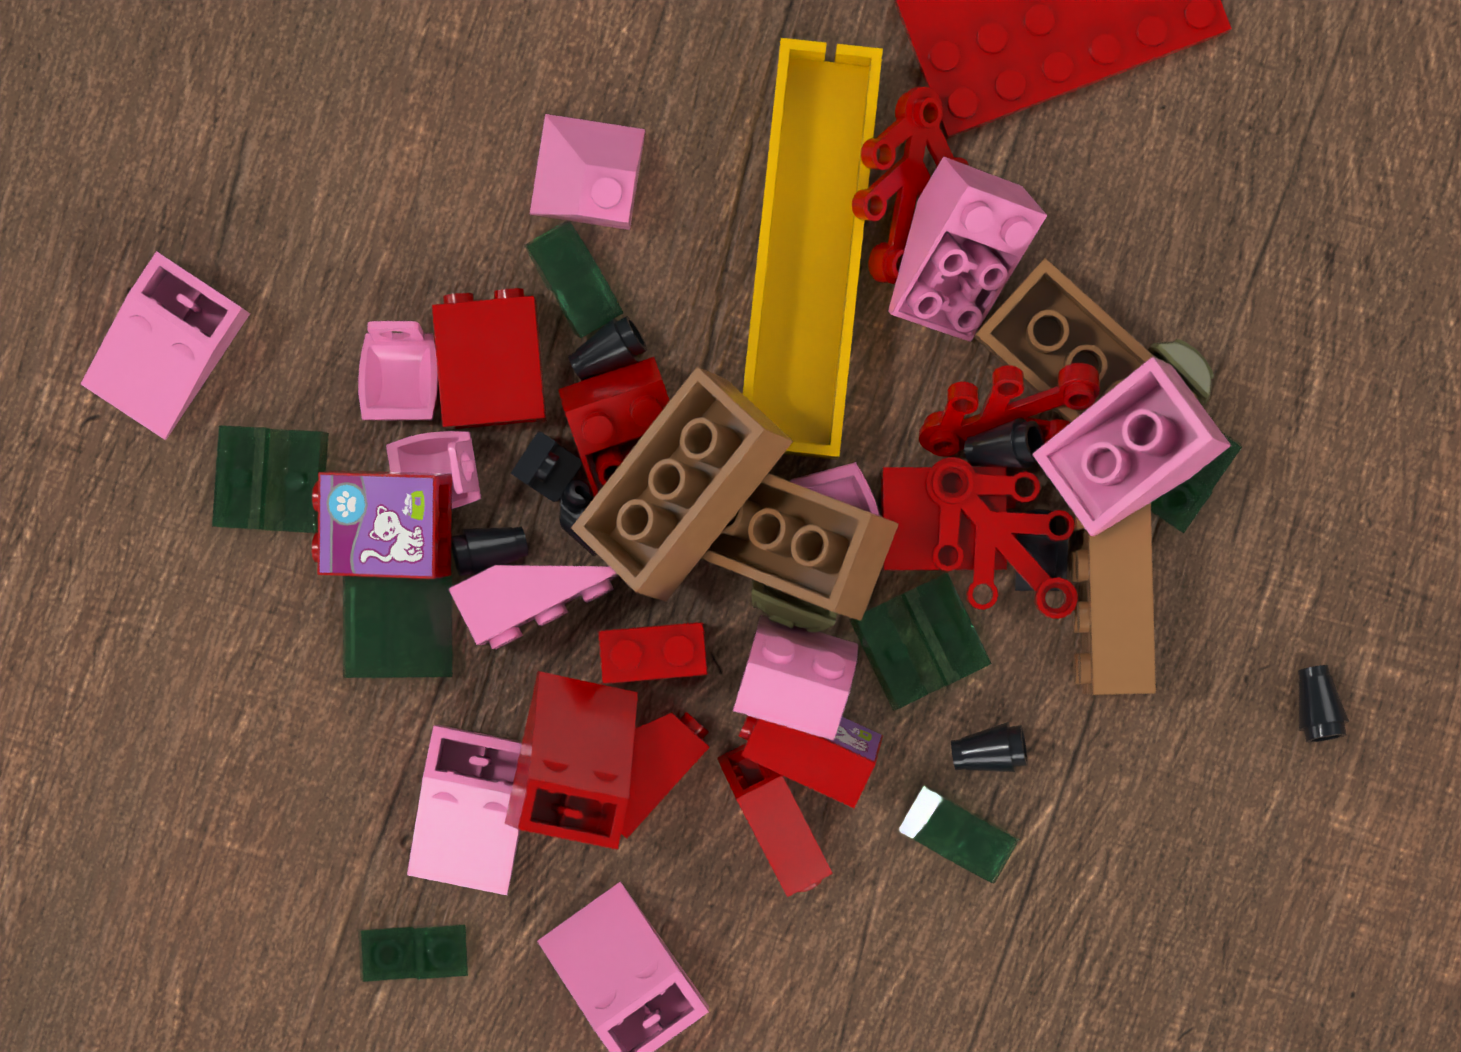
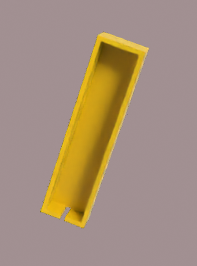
M781 38L742 394L793 440L784 454L838 460L840 456L865 221L858 219L854 215L852 199L857 191L868 189L870 169L862 163L861 148L866 140L874 137L883 49L837 44L834 62L824 61L826 42Z

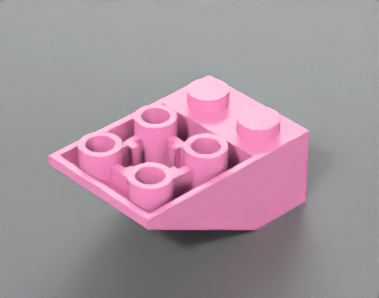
M943 156L917 201L891 298L889 313L971 342L1046 219L1047 214L1023 186Z
M156 251L124 300L81 385L164 440H167L250 313Z
M495 565L449 588V591L476 644L485 645L489 643L492 649H498L523 636L519 629L520 626L534 619L538 626H543L567 614L568 610L565 603L579 596H582L584 602L588 603L614 590L610 580L619 575L611 567Z
M442 725L433 726L422 779L407 875L508 895L521 830L515 829L504 822L522 745L521 741Z
M621 881L537 940L609 1052H654L709 1012L707 1002Z

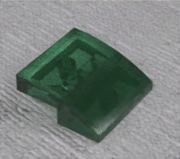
M219 425L212 527L313 534L318 532V512L313 508L312 492L314 484L318 481V472H326L329 433Z
M948 572L865 611L862 621L854 618L849 619L893 711L992 664Z
M452 575L437 579L343 576V678L453 677L452 595L449 591V588L452 587Z

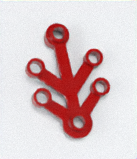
M914 87L902 94L895 107L896 121L877 138L866 140L861 148V160L865 167L889 170L868 189H861L855 193L852 199L854 215L860 220H880L886 212L887 200L897 192L888 242H881L872 249L868 261L871 276L881 283L896 284L913 220L916 198L919 199L931 178L923 162L925 147H927L937 167L943 156L969 166L964 158L953 156L940 128L943 117L942 101L937 92L929 87ZM906 140L903 157L893 165L896 157L895 148ZM878 148H879V149H880V156H879V159L877 160L876 153H877V150H878ZM869 199H870V200H871V207H870V210L868 211L867 204H868V201H869Z
M1069 364L1059 371L1057 387L1009 403L1010 399L1016 398L1023 393L1024 374L1016 366H1000L992 373V388L980 414L963 419L964 415L973 413L978 408V388L970 382L953 383L947 389V404L944 411L934 412L925 418L924 424L919 430V443L925 450L934 455L942 457L952 456L964 449L967 437L975 436L1020 417L1026 421L1037 422L1042 430L1044 441L1047 443L1068 426L1070 422L1062 419L1048 421L1028 417L1064 404L1075 410L1091 407L1100 394L1099 372L1094 366L1089 364Z
M948 457L936 462L929 470L926 478L928 495L940 506L938 544L932 551L933 564L939 570L946 572L953 571L962 564L964 553L958 544L960 514L962 510L976 525L973 582L969 584L966 590V599L973 608L978 610L989 609L998 599V589L994 584L996 548L1035 591V605L1042 615L1051 619H1060L1070 615L1074 611L1078 600L1077 591L1073 584L1064 578H1051L1011 533L1045 535L1052 541H1063L1068 539L1074 532L1075 522L1073 517L1063 510H1055L1048 514L994 512L977 496L1010 495L1016 502H1030L1040 492V482L1030 472H1019L1014 476L976 474L972 466L960 458ZM946 474H955L960 478L961 487L956 493H948L944 490L942 479ZM1019 478H1027L1032 482L1033 492L1030 496L1021 497L1016 493L1015 483ZM1054 516H1061L1067 521L1068 528L1063 535L1058 536L1050 531L1049 522ZM944 546L954 548L957 553V560L951 566L943 565L939 561L938 553ZM979 584H984L991 590V599L986 604H978L973 598V590ZM1052 588L1059 589L1064 596L1063 604L1056 609L1048 606L1045 600L1046 593Z

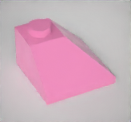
M545 114L530 215L630 230L645 129Z

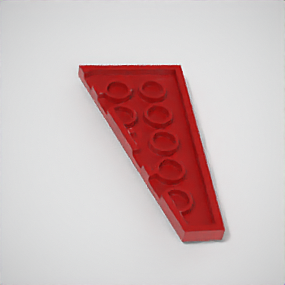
M894 0L926 86L935 90L942 101L943 117L941 125L947 139L1224 35L1232 29L1221 0Z

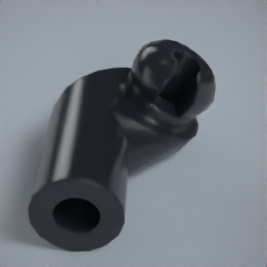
M573 480L568 483L560 497V525L566 533L595 557L598 554L571 529L592 502L593 492L585 481Z

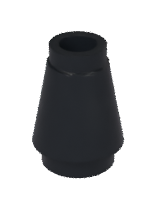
M625 316L618 321L612 318L577 348L574 353L568 355V358L581 381L639 362L638 356L647 351V346L633 321L628 316Z
M1020 417L975 436L967 437L964 450L968 463L973 467L1030 468L1034 462H1037L1032 454L1042 447L1045 441L1042 430L1037 422L1026 421Z
M522 526L515 528L462 529V534L451 536V548L459 576L471 574L473 577L495 565H506L518 560L520 557L528 556V546Z
M1328 665L1298 670L1299 731H1304L1306 742H1321L1346 736L1345 724L1349 722L1332 676L1329 673Z
M1009 722L962 737L961 739L951 740L952 758L956 771L966 769L971 771L1016 772V767L1028 765L1027 747L1022 725L1010 727Z

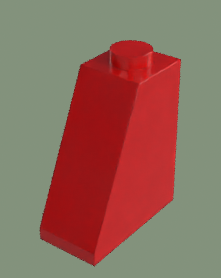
M671 712L635 728L629 800L621 832L626 839L710 748V745L703 740L709 731L688 712L681 718Z
M745 744L719 756L717 760L730 788L786 896L789 897L797 892L809 891L818 886L822 879L833 874L783 775L742 757L741 754Z

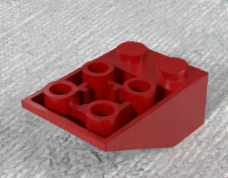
M655 357L558 389L563 409L594 497L670 402Z
M538 671L504 823L518 830L618 850L629 800L638 692Z

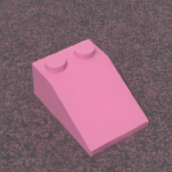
M1152 357L1032 455L1090 536L1095 537L1191 478L1229 448L1231 444L1174 367L1169 363Z
M761 615L733 711L834 741L856 668L858 644L820 632L812 633L801 627L794 626L791 629L777 622L770 621L769 617Z

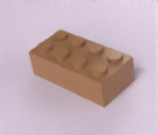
M1046 258L1043 259L974 336L978 342L1004 365L1020 368L1024 374V383L1036 394L1057 387L1059 371L1069 364L1085 363L1094 366L1099 372L1100 394L1095 399L1094 404L1150 358L1154 357ZM1065 404L1053 408L1064 420L1070 423L1087 410L1071 409Z
M696 367L571 529L636 593L667 602L793 440L727 379Z
M767 474L701 559L835 613L862 621L898 523L774 475Z
M1151 502L1095 537L1090 536L1069 506V514L1075 522L1074 531H1079V550L1071 552L1072 582H1080L1081 601L1077 602L1072 612L1073 633H1081L1082 653H1074L1073 656L1074 683L1083 684V694L1090 695L1156 693Z

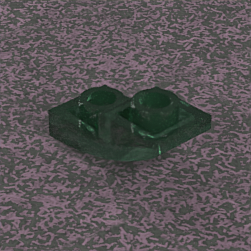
M566 220L524 245L546 288L553 292L577 337L583 338L608 323L612 318H617L624 313L601 270L570 221Z
M1223 431L1221 432L1231 444L1229 448L1191 478L1151 502V512L1182 533L1192 523L1213 493V488L1242 448V444Z
M926 786L922 787L899 828V831L993 884L997 881L1020 840L979 814L971 813L934 789Z
M465 924L358 929L360 978L363 982L468 976Z

